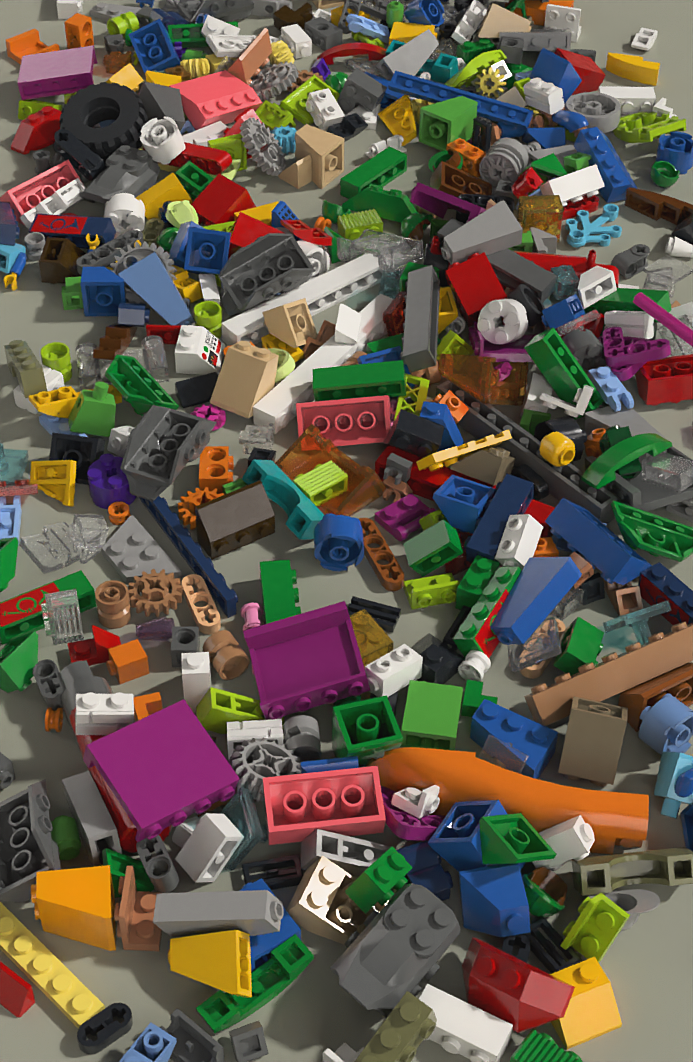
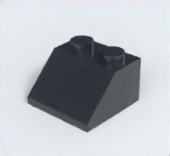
M401 409L384 443L425 458L436 453L439 449L444 426Z

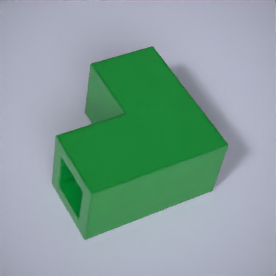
M467 679L461 716L472 717L484 699L497 704L498 697L482 695L483 682Z

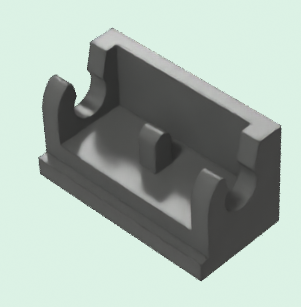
M178 1008L171 1014L170 1026L167 1029L162 1025L159 1027L177 1040L170 1056L173 1062H224L223 1046Z

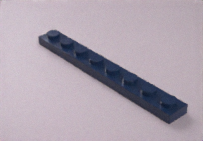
M158 496L154 501L138 497L192 571L204 579L212 598L226 617L229 618L236 615V603H238L236 592L233 589H229L223 575L216 572L211 559L204 556L201 546L198 542L192 540L189 530L180 524L177 514L171 512L166 499Z

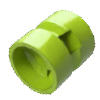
M131 11L110 18L107 21L109 34H122L123 39L127 29L132 31L140 29L138 19Z
M203 301L196 304L194 307L195 326H203L216 338L220 339L222 336L221 306L213 301Z
M52 342L43 346L40 352L42 364L50 367L52 370L61 372L64 383L68 382L73 375L69 347L60 342Z

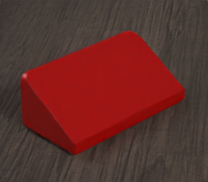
M146 325L147 344L177 345L181 326Z
M0 961V1004L19 1018L35 1003L32 985Z

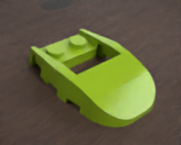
M501 49L484 52L472 59L443 85L461 89L460 87L465 85L467 88L472 85V81L477 78V74H482V69L487 70L490 66L505 60L507 57Z
M656 112L634 113L621 117L617 128L612 131L617 138L628 143L652 142L653 139L660 138L662 134L686 131V119L680 120L677 116L669 118V114L666 113L662 114L661 117L657 116Z

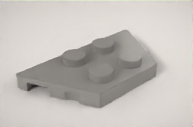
M133 515L129 516L102 547V555L127 584L134 583V576L141 578L143 571L151 574L152 569H155L156 573H160L164 569L165 575L174 573V579L182 578V570Z

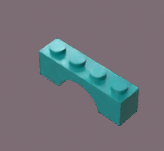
M393 40L385 51L386 56L406 43ZM441 53L436 59H427L416 75L420 76L423 72H428L431 75V80L446 83L458 72V59L455 56Z
M253 459L242 479L248 485L260 480L268 498L277 503L286 512L288 520L285 525L299 540L314 539V529L322 520L324 514L272 460Z

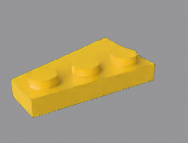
M402 96L378 113L379 118L393 136L401 135L403 137L402 146L417 137L410 96Z

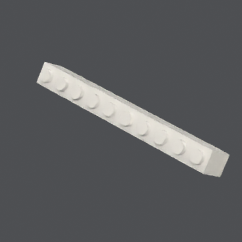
M387 244L372 250L287 293H283L221 323L222 340L227 345H234L239 341H251L255 345L261 342V337L270 334L264 323L262 312L305 298L312 317L401 273L402 255Z
M380 293L359 312L362 314L357 344L335 342L334 334L253 406V423L274 434L286 427L289 421L297 415L296 403L313 402L315 399L313 393V369L338 367L346 362L355 352H366L367 343L379 340L394 325L401 321L403 315L401 312L402 302Z

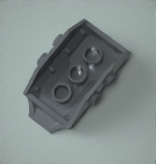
M178 0L176 3L178 7L177 14L186 19L190 24H195L197 16L201 13H206L223 22H232L240 18H247L254 8L252 0Z
M123 145L106 159V168L80 194V197L91 203L97 201L104 204L111 200L113 195L119 193H129L136 198L155 185L160 167L157 162L152 160V156L146 150Z
M268 233L257 238L255 242L238 249L237 252L231 255L218 275L221 280L220 302L229 316L243 313L262 301L272 298L277 293H287L302 285L312 277V273L316 270L292 234Z
M153 405L143 415L136 428L131 430L122 461L121 470L127 476L130 493L134 496L154 501L174 482L188 462H192L199 457L209 443L210 432L217 422L171 408Z
M46 779L34 783L24 791L0 802V901L21 903L30 899L31 885L36 884V872L61 870L59 848L51 836L53 828L49 818L50 802L47 797Z
M413 883L404 884L379 913L374 910L363 923L366 928L361 934L355 931L344 944L347 949L329 969L339 976V985L365 1009H375L387 1018L407 991L416 997L422 990L418 984L423 978L429 981L439 970L438 960L461 933L459 922L454 912L427 888Z

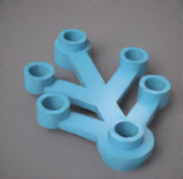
M615 204L604 205L602 215L591 224L588 218L589 212L579 210L576 219L570 218L566 220L565 229L570 231L566 239L567 243L575 248L593 242H598L600 246H609L611 237L618 238L621 236L622 228L618 225L600 226L607 221H614L618 217L619 207ZM578 221L581 222L583 230L577 229ZM590 234H600L596 236H589Z

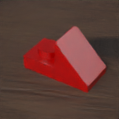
M91 625L93 638L67 643L71 663L87 661L89 666L106 663L109 660L108 649L121 645L120 637L95 625Z

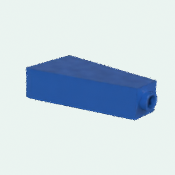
M533 557L528 559L491 625V629L502 644L523 645L580 579L582 573L571 557Z

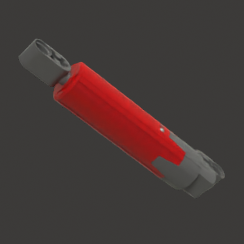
M50 659L39 661L33 668V675L48 707H52L54 711L58 708L63 709L82 756H84L87 744L107 735H75L76 694H114L112 688L105 678L93 675L87 661L73 662L61 672L54 661ZM96 766L88 768L117 828L121 848L126 852H138L145 871L156 891L168 893L174 890L178 885L179 877L163 843L165 838L169 836L172 829L171 825L164 828L157 837L150 840L145 838L137 842L135 837L138 830ZM155 851L157 856L152 858L151 853Z

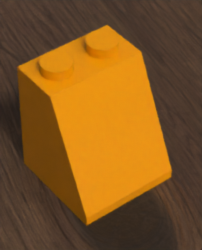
M110 865L36 872V884L31 885L32 903H35V919H41L43 931L108 951L116 950L115 896Z

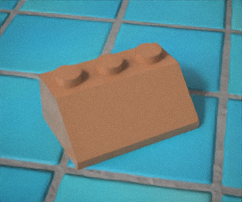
M266 27L226 70L247 85L253 81L251 77L255 78L261 71L259 67L263 68L270 61L268 56L272 53V47Z

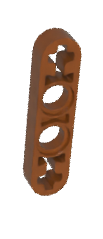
M359 518L363 529L365 557L381 585L386 590H400L403 587L404 581L402 568L374 521L369 518ZM370 543H376L379 545V547L370 548L367 545ZM384 559L389 561V563L381 565L377 561Z

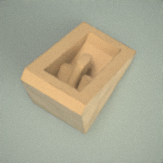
M308 155L283 170L278 177L297 189L312 182L311 156Z

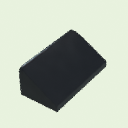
M217 372L176 382L175 394L181 406L187 408L210 402L218 379Z

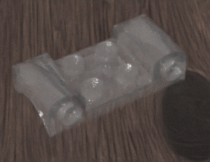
M366 229L355 240L338 237L337 256L342 262L348 263L364 254L370 253L373 254V257H378L380 269L390 273L405 269L408 262L416 263L424 258L423 241Z
M147 336L141 342V350H129L122 354L134 357L158 383L169 382L164 342L160 336ZM90 342L81 343L75 349L80 391L83 389H94L96 382L112 384L105 376V373L113 360L93 358V349L97 348V346Z

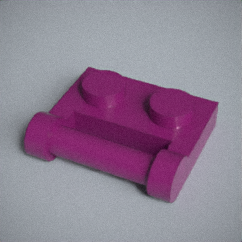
M410 493L399 501L376 512L374 520L401 542L407 539L410 533L421 528L419 523L421 518L436 510L429 508L415 495Z

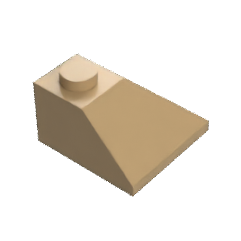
M305 298L262 312L264 323L269 333L293 348L306 344L308 336L314 339L317 337Z

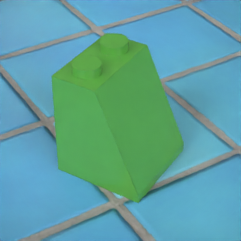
M459 96L420 108L419 142L440 151H446V145L456 139L461 138L467 142L472 138L473 120L477 117L478 102L464 96Z

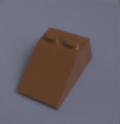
M443 161L440 162L430 177V187L457 198L462 194L492 195V184Z

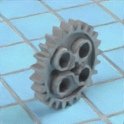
M286 61L283 64L280 62L278 65L273 64L272 67L267 66V68L261 69L255 78L251 77L253 81L249 86L254 89L261 101L263 99L268 100L269 97L274 98L275 95H280L282 91H286L287 87L293 86L292 83L296 82L299 72L292 62L288 63Z
M250 117L244 121L240 127V134L243 136L241 140L245 142L244 147L249 150L248 154L252 155V160L257 162L258 167L261 166L263 172L266 171L272 177L278 176L287 167L285 164L286 159L283 157L285 154L281 150L282 147L278 145L279 141L275 140L274 134H271L269 128L266 129L264 123H260L259 119L256 120L254 117Z
M144 241L142 247L138 242H135V248L127 245L128 251L125 252L121 249L122 256H114L117 263L110 264L114 268L112 272L118 275V273L130 267L131 263L139 262L155 252L161 259L173 281L177 280L175 275L172 274L177 271L172 266L174 261L169 259L170 255L168 252H164L161 246L157 248L155 243H152L150 247L146 241ZM124 282L126 303L146 304V308H150L132 289H127L128 285Z

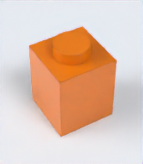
M138 639L108 649L109 660L106 661L107 669L111 676H116L119 684L149 674L148 657Z

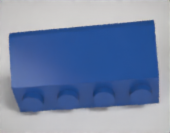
M598 127L580 130L574 143V148L577 152L591 155V159L588 160L589 167L597 165L605 186L599 189L605 202L611 203L625 200L629 187L638 188L610 140Z
M562 498L545 520L551 527L550 532L561 540L564 538L568 542L566 546L577 554L581 553L585 557L584 559L592 565L593 569L597 567L602 571L600 576L610 584L616 582L625 585L640 576L642 571L652 566L588 510Z

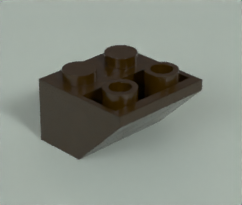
M47 237L39 260L41 281L51 284H65L66 277L81 276L77 271L76 261L86 253L67 238Z

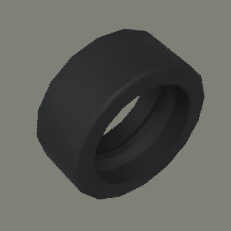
M520 284L508 294V299H514L524 306L527 312L528 326L534 327L542 320L541 316L544 315L542 310L545 307L529 287Z

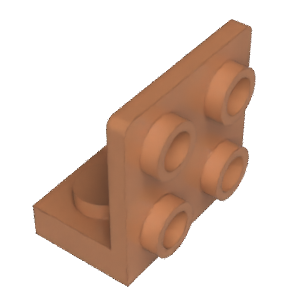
M127 866L125 876H120L119 895H122L121 902H116L114 910V920L118 921L117 937L122 938L123 950L160 951L163 930L153 923L156 895L160 894V892L136 891L133 866Z

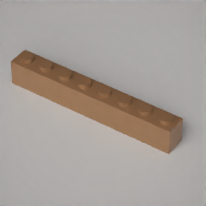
M686 622L676 624L670 627L672 632L665 635L663 632L653 634L648 637L649 642L641 645L640 642L630 644L625 647L626 652L617 655L616 652L605 655L601 658L603 662L595 666L593 662L580 666L578 668L579 673L570 676L569 672L554 678L556 683L549 686L546 683H542L531 688L532 693L524 697L534 721L547 726L570 715L574 696L601 702L693 661V622L688 625Z

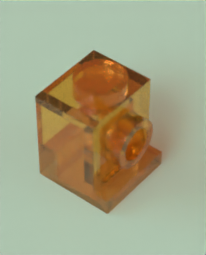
M111 51L103 59L106 73L116 74L129 63L132 65L131 51H127L126 54L119 51Z

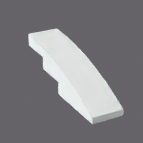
M473 0L451 37L461 45L464 42L470 41L488 8L478 0Z
M79 178L73 180L40 202L36 207L24 213L20 217L21 221L30 229L36 214L62 215L83 200L80 194L86 187Z

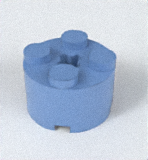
M667 693L653 707L648 706L642 711L640 715L642 723L638 737L661 756L662 752H680L684 754L691 747L692 744L688 741L693 735V710L670 693Z

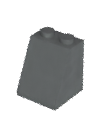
M144 81L138 95L143 102L148 121L154 118L160 120L164 119L163 117H170L176 122L179 131H181L185 124L180 89Z

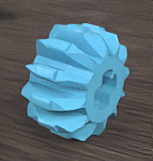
M282 125L279 128L274 127V130H271L270 133H273L275 140L279 141L278 145L282 147V152L287 155L288 153H295L296 129L294 127L289 128V126L283 127Z

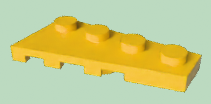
M508 429L495 436L489 435L477 441L474 440L458 447L455 446L433 453L416 463L419 471L429 468L430 472L444 467L443 464H445V467H449L458 462V460H462L480 450H489L490 447L493 448L511 439L512 436Z

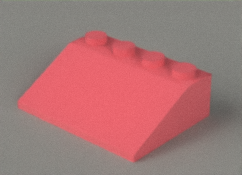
M226 70L169 86L180 89L183 112L195 130L218 121L225 125L235 122L234 119L248 108L256 111L262 104V101L252 87Z

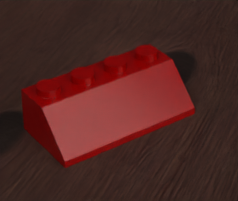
M693 354L647 361L635 373L639 396L646 405L656 406L660 403H679L683 400H693Z

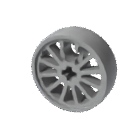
M597 92L579 93L571 96L565 104L566 111L576 112L585 116L589 123L587 128L598 127L603 133H607L616 129L619 124L621 106L619 101L610 95Z

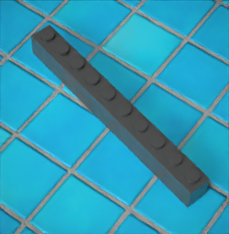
M452 377L436 386V396L439 393L443 396L450 390L469 408L457 424L476 439L480 440L489 435L495 436L509 429L512 438L493 448L497 449L498 447L510 451L509 456L516 458L515 468L522 464L528 465L546 481L549 493L556 499L561 501L564 498L585 508L602 523L608 524L615 519L611 503L612 501L618 502V498L604 487L597 490L582 481L584 473L571 463L556 467L547 462L540 455L541 441Z

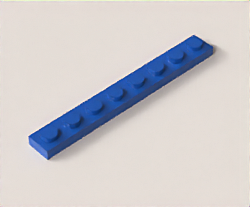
M395 71L388 85L391 91L432 103L464 96L478 102L477 116L523 130H527L533 117V110L399 71Z

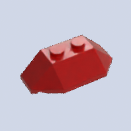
M46 106L22 120L12 141L11 150L25 155L29 151L39 150L55 143L54 136L56 131L60 129L59 120L62 111Z
M472 937L462 964L467 1003L512 1024V1030L517 1033H522L552 1020L563 1018L575 989L574 986L475 937Z

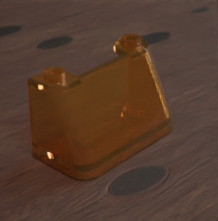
M441 354L438 362V370L441 375L484 404L515 406L523 404L529 362H509L513 367L510 375L500 382V370H496L493 367L504 362H495L496 358Z
M311 424L275 464L291 481L297 475L305 474L313 470L316 465L324 464L330 460L335 465H338L342 471L344 470V473L348 475V489L343 494L320 505L326 510L325 514L332 513L335 515L351 516L380 498L387 488L377 473L368 466H360L336 448L331 440L323 438L320 434V429Z

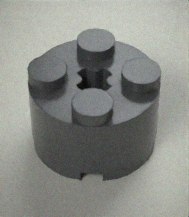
M577 329L569 332L562 338L582 369L591 370L607 366L604 347L592 331L588 329L580 331Z

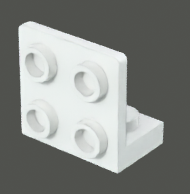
M547 4L544 29H562V32H571V41L577 42L581 33V26H579L581 9Z
M585 385L583 389L578 388L574 398V402L577 405L570 404L545 393L540 394L539 399L544 400L542 405L552 409L557 408V406L565 409V414L577 418L579 414L584 415L594 388Z

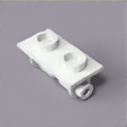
M394 135L387 139V145L385 140L373 143L369 147V152H366L365 155L372 158L389 146L400 152H406L407 149L402 146L403 137L401 135Z

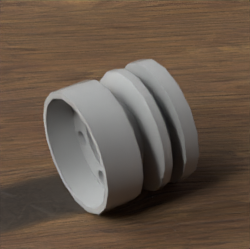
M500 138L494 142L480 162L479 172L481 178L492 184V188L497 187L499 180L515 182L518 179V175L528 164L527 151L515 139Z

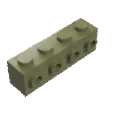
M407 991L354 1062H411L416 1055L418 1046L432 1034L436 1027L437 1018L433 1009Z

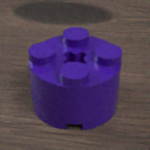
M109 453L103 454L88 469L87 477L90 496L93 503L100 508L108 510V507L114 502H125L130 505L137 497L130 493L127 476L121 470L122 457L113 456Z

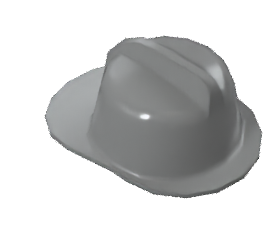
M630 889L602 893L631 915L621 931L630 929L637 922L641 913L650 912L660 904V897L648 890ZM598 894L589 895L588 897L592 899Z

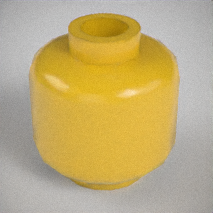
M557 431L551 432L541 440L540 455L553 466L561 467L573 460L575 444L562 433Z

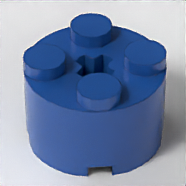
M413 0L404 11V16L408 19L409 23L435 25V29L443 24L445 20L442 16L445 12L440 0Z
M678 131L671 132L667 136L662 134L659 138L656 162H669L676 170L680 171V174H686L687 170L693 167L692 136Z
M328 513L316 525L314 529V556L316 560L320 561L322 567L331 571L348 570V566L353 564L357 566L363 560V529L358 518Z

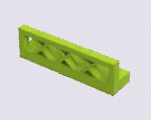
M405 373L406 396H398L393 423L401 409L420 416L423 402L427 398L430 380ZM407 382L418 385V388L411 389ZM411 397L414 403L408 404L405 398Z

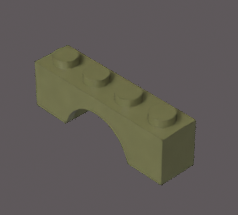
M14 340L9 345H4L9 371L13 377L17 376L24 397L29 398L30 395L38 394L42 391L47 392L43 367L27 342Z
M686 847L586 857L579 861L572 859L574 888L584 896L611 893L618 887L632 884H662L667 886L693 884V851Z

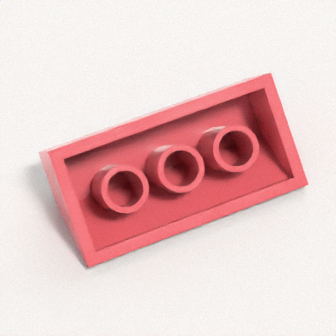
M68 159L8 190L0 197V202H9L11 209H14L16 221L25 226L20 219L24 213L36 207L40 202L77 178L80 179Z
M388 395L296 403L300 450L383 443L392 427L390 397Z
M378 766L263 778L269 845L302 842L316 829L346 836L384 833L386 818Z

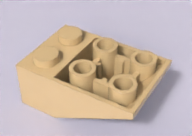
M321 856L306 869L286 911L305 930L345 944L355 931L361 934L366 928L363 923L374 910L379 913L389 900L383 906L376 903L365 914L345 893L356 878L324 856Z

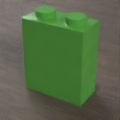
M410 680L401 728L403 743L400 747L455 750L463 687Z

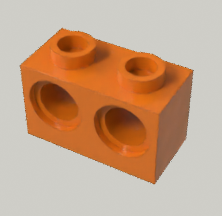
M76 13L64 22L67 49L94 45L91 17Z
M461 138L446 145V151L451 149L462 155V171L477 178L481 176L479 166L486 152Z
M206 446L200 454V491H203L205 487H208L209 491L216 488L218 494L223 493V485L233 482V472H229V470H234V457L229 456V446Z

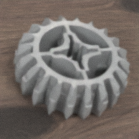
M264 737L261 741L252 738L250 742L243 741L241 745H237L228 762L240 778L237 784V793H245L246 799L253 798L256 800V803L264 801L263 778L301 774L300 757L294 756V750L285 749V744L278 745L275 743V740L267 742Z

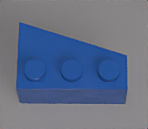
M484 699L472 716L470 738L493 758L497 757L506 765L507 770L539 779L555 753L558 732Z

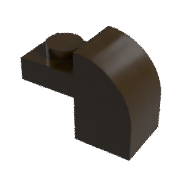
M305 3L296 11L284 5L273 13L274 27L280 31L281 27L298 24L305 31V22L313 18L312 5L309 3Z

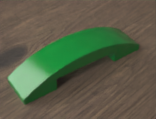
M654 433L639 434L627 438L601 454L582 475V481L598 490L616 479L615 471L645 453L655 457L672 447V442Z
M296 934L271 951L272 958L251 973L252 997L245 998L219 990L196 1007V1011L214 1033L235 1025L266 1005L289 986L311 963L314 955Z

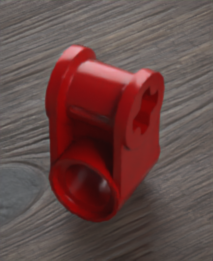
M530 166L518 176V179L511 187L512 192L518 199L523 200L544 181Z

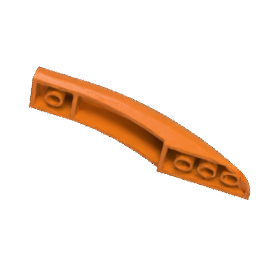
M403 747L385 751L383 757L377 760L372 758L365 765V767L378 766L380 785L395 792L408 787L416 788L422 792L433 785L439 786V805L433 813L428 815L446 816L455 802L499 800L507 814L521 813L538 833L581 815L584 822L591 826L594 833L595 841L589 850L590 853L613 855L615 845L626 848L641 847L643 840L646 841L649 795L588 790L559 785L501 768L477 758L476 752Z

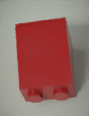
M557 48L554 54L569 61L582 80L572 95L597 91L606 76L590 57Z
M218 174L191 204L197 212L198 224L202 223L205 226L234 221V213L256 207L247 189L221 174Z
M240 212L230 230L228 260L238 249L255 242L257 238L268 233L284 232Z
M485 252L481 254L474 253L467 258V261L453 263L445 271L446 279L468 327L473 325V321L478 323L479 314L487 303L493 300L507 299V295Z

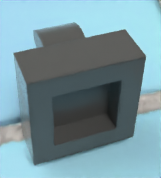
M391 453L387 458L383 479L386 480L389 476L395 478V485L400 484L401 481L407 483L410 479L413 462Z
M259 1020L229 1031L237 1062H248L269 1054L263 1027Z

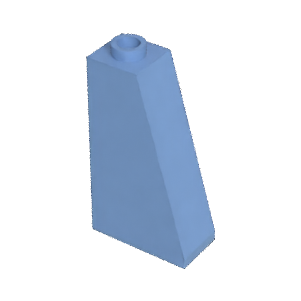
M155 252L118 273L124 279V282L169 325H192L195 322L193 315L161 259Z

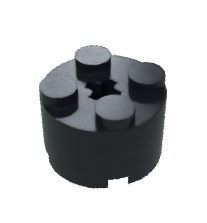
M567 415L537 424L534 431L535 438L541 441L543 437L551 432H560L575 444V456L571 462L581 459L587 435L583 429H580L572 416Z

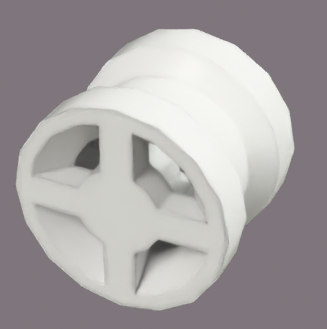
M471 650L466 655L465 661L459 665L458 672L466 681L467 679L481 681L484 673L491 667L490 659L478 650Z

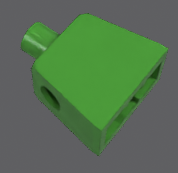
M96 382L93 391L81 390L68 417L70 431L110 437L111 429L115 426L116 403L114 395L107 393L108 384Z

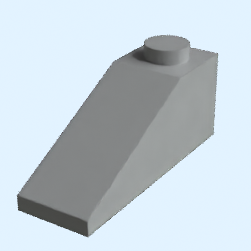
M316 829L301 842V869L306 870L321 856H324L350 875L360 876L391 846Z

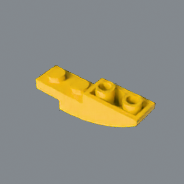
M112 384L109 385L107 393L114 395L116 404L122 403V394ZM64 386L56 390L42 391L38 394L30 395L29 401L39 412L54 417L68 418L80 392H76L71 386Z

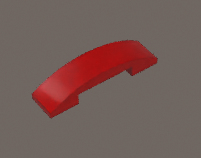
M346 43L324 51L317 56V60L323 58L327 65H333L335 57L368 54L369 61L382 60L386 56V49L369 43Z

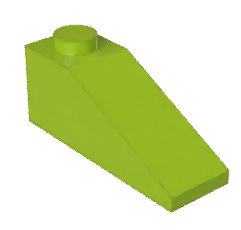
M212 687L209 688L196 706L197 718L205 730L220 734H227V722L239 721L241 723L242 721L266 720L259 704L261 700ZM283 716L282 718H280V719H282V728H283V725L285 724L284 716Z

